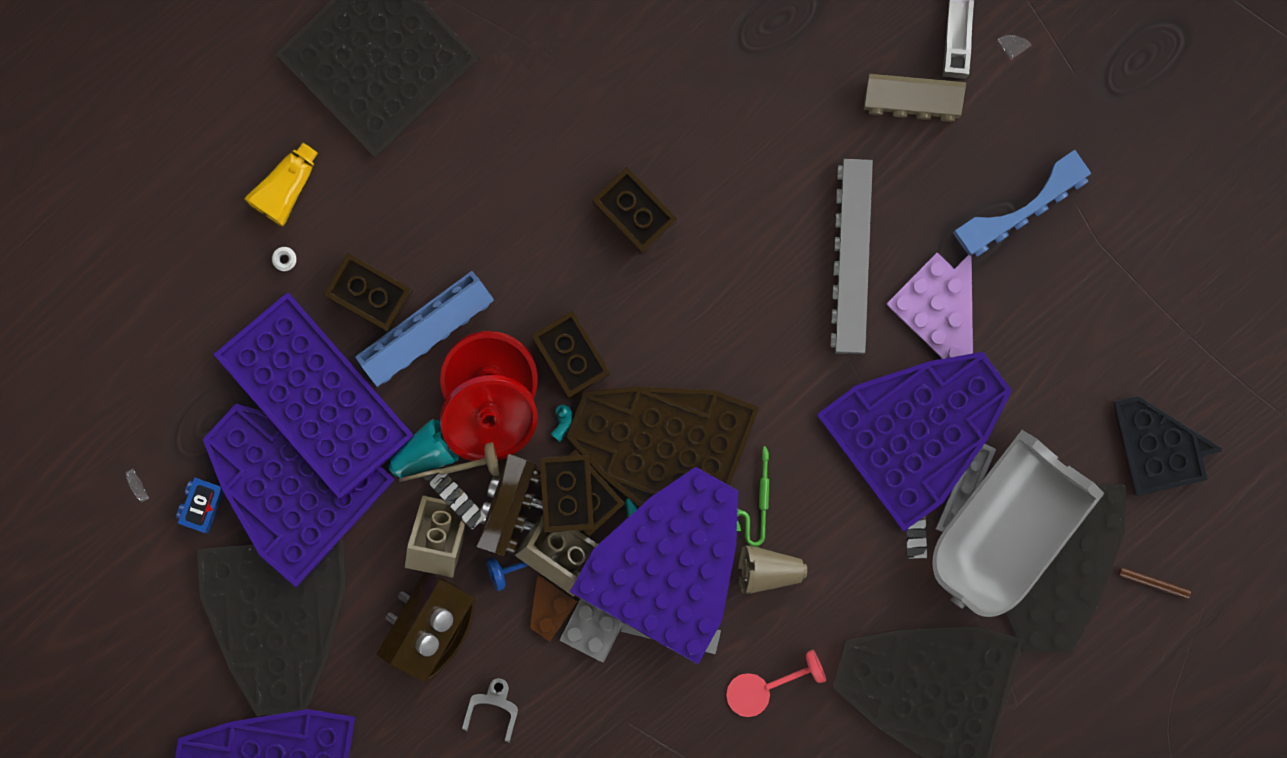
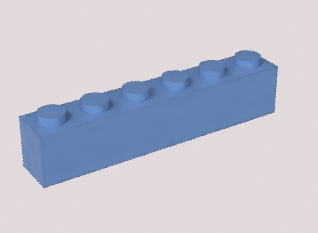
M471 271L359 353L355 358L378 387L380 384L389 381L392 375L399 370L408 367L418 356L427 353L437 342L446 339L456 328L465 325L479 311L485 310L494 299L475 273Z

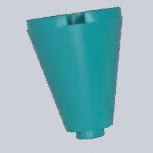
M432 419L390 458L388 467L393 476L404 478L453 464L458 461V455L446 444L441 432L440 422Z

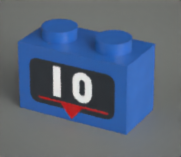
M194 477L193 482L189 481L185 490L187 499L185 504L179 506L176 518H179L178 524L208 534L223 495V490L218 485Z

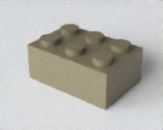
M422 496L407 547L405 568L453 578L467 524L445 500Z

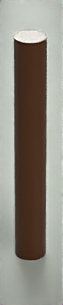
M1121 567L1119 572L1120 577L1185 599L1190 598L1191 590L1123 567Z

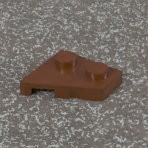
M540 575L536 580L530 629L550 642L577 601Z

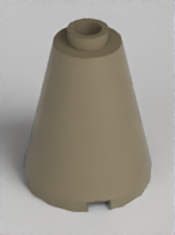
M750 545L741 548L738 569H742V577H738L743 594L798 584L807 576V565L803 564V560L800 558Z

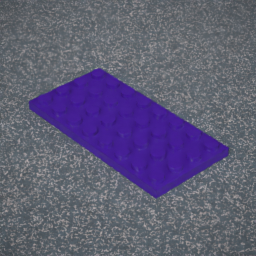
M288 292L214 353L216 359L339 500L391 458L414 436Z

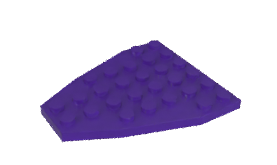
M984 352L928 361L856 385L817 415L902 530L906 531L946 500L988 440L1012 390Z
M235 404L203 438L221 488L258 554L295 588L303 582L395 481L380 466L345 497L339 500L263 411Z
M697 467L693 468L650 497L591 552L569 592L698 665L723 618L736 548L738 490Z
M305 709L232 721L178 738L175 758H349L356 717Z

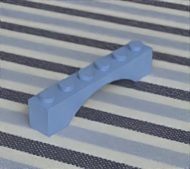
M1074 150L1052 166L1049 178L1042 191L1027 206L1014 213L1000 217H974L955 230L953 234L968 255L972 256L975 253L978 257L989 249L987 246L994 240L996 243H999L1008 237L1007 231L1014 226L1018 230L1029 222L1027 220L1029 216L1034 213L1036 216H1039L1048 210L1047 204L1055 200L1058 203L1068 196L1066 191L1072 187H1075L1077 190L1088 183L1087 177L1091 172L1076 150Z

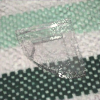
M1006 35L998 39V42L1011 60L1032 46L1028 40L1019 36Z
M132 469L126 472L125 476L128 484L138 500L144 502L149 499L135 471Z

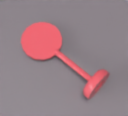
M810 650L806 653L808 667L768 684L756 674L746 673L737 676L731 681L727 689L726 696L729 706L740 716H757L769 704L770 689L810 672L817 683L825 682L826 676L815 651Z

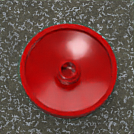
M482 331L470 334L458 341L450 349L443 362L440 384L445 400L452 391L464 382L485 375H500L512 378L525 386L533 399L535 397L538 384L535 361L521 342L507 334L495 331Z
M500 375L480 376L464 382L447 397L440 413V428L448 447L460 457L470 461L486 458L484 453L485 444L493 442L499 461L507 458L508 454L514 455L530 441L537 426V408L531 393L518 381Z

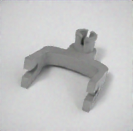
M500 678L494 679L489 685L487 695L476 694L471 697L462 730L468 731L475 705H495L505 709L511 715L505 737V742L510 743L518 708L515 704L506 700L509 687L505 680ZM496 684L503 685V690L501 692H496L494 690V686Z

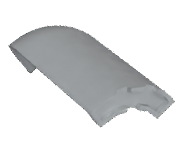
M1023 430L1017 435L946 527L935 546L932 564L935 578L953 596L951 601L961 609L967 606L976 614L985 617L997 616L1009 611L1027 595L1104 494L1095 483L1071 466H1065L1057 460L1058 456L1038 439Z

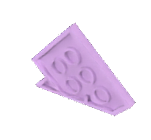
M936 253L886 305L941 359L973 354L971 256L968 255L954 269L940 254Z

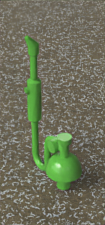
M763 446L762 450L763 471L759 488V509L761 510L759 541L752 542L750 540V517L748 513L739 509L737 512V517L742 515L745 518V540L748 545L758 547L764 542L766 510L769 507V479L767 478L769 452L766 446ZM737 521V531H741L740 524Z

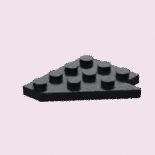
M1139 396L1113 402L1135 496L1208 480L1202 456L1222 452L1221 447Z

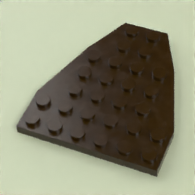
M637 386L583 392L567 438L582 455L590 456V464L604 479L637 506L641 507L650 497L695 467L730 486L760 407L719 391L707 389Z

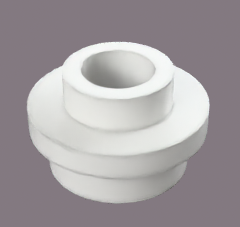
M288 247L278 248L272 256L273 265L280 271L291 270L297 260L294 251ZM283 255L289 257V261L285 264L280 261Z

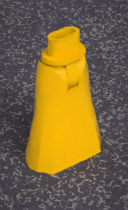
M302 143L297 151L293 150L244 200L260 213H265L269 219L283 227L303 186L310 176L314 166L312 161L318 153L305 143Z

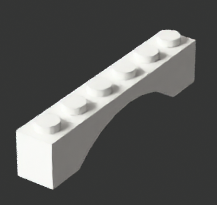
M949 0L943 77L966 79L969 75L974 0Z

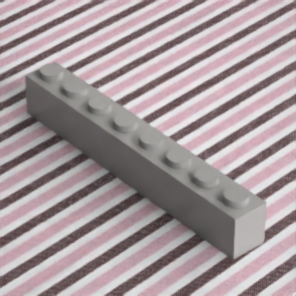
M843 159L842 165H838L837 179L842 180L841 189H837L836 203H840L841 207L840 213H836L835 227H840L839 237H835L834 251H839L838 261H834L833 275H838V283L833 285L832 299H837V308L832 309V323L836 324V333H831V347L835 348L836 354H865L873 160Z

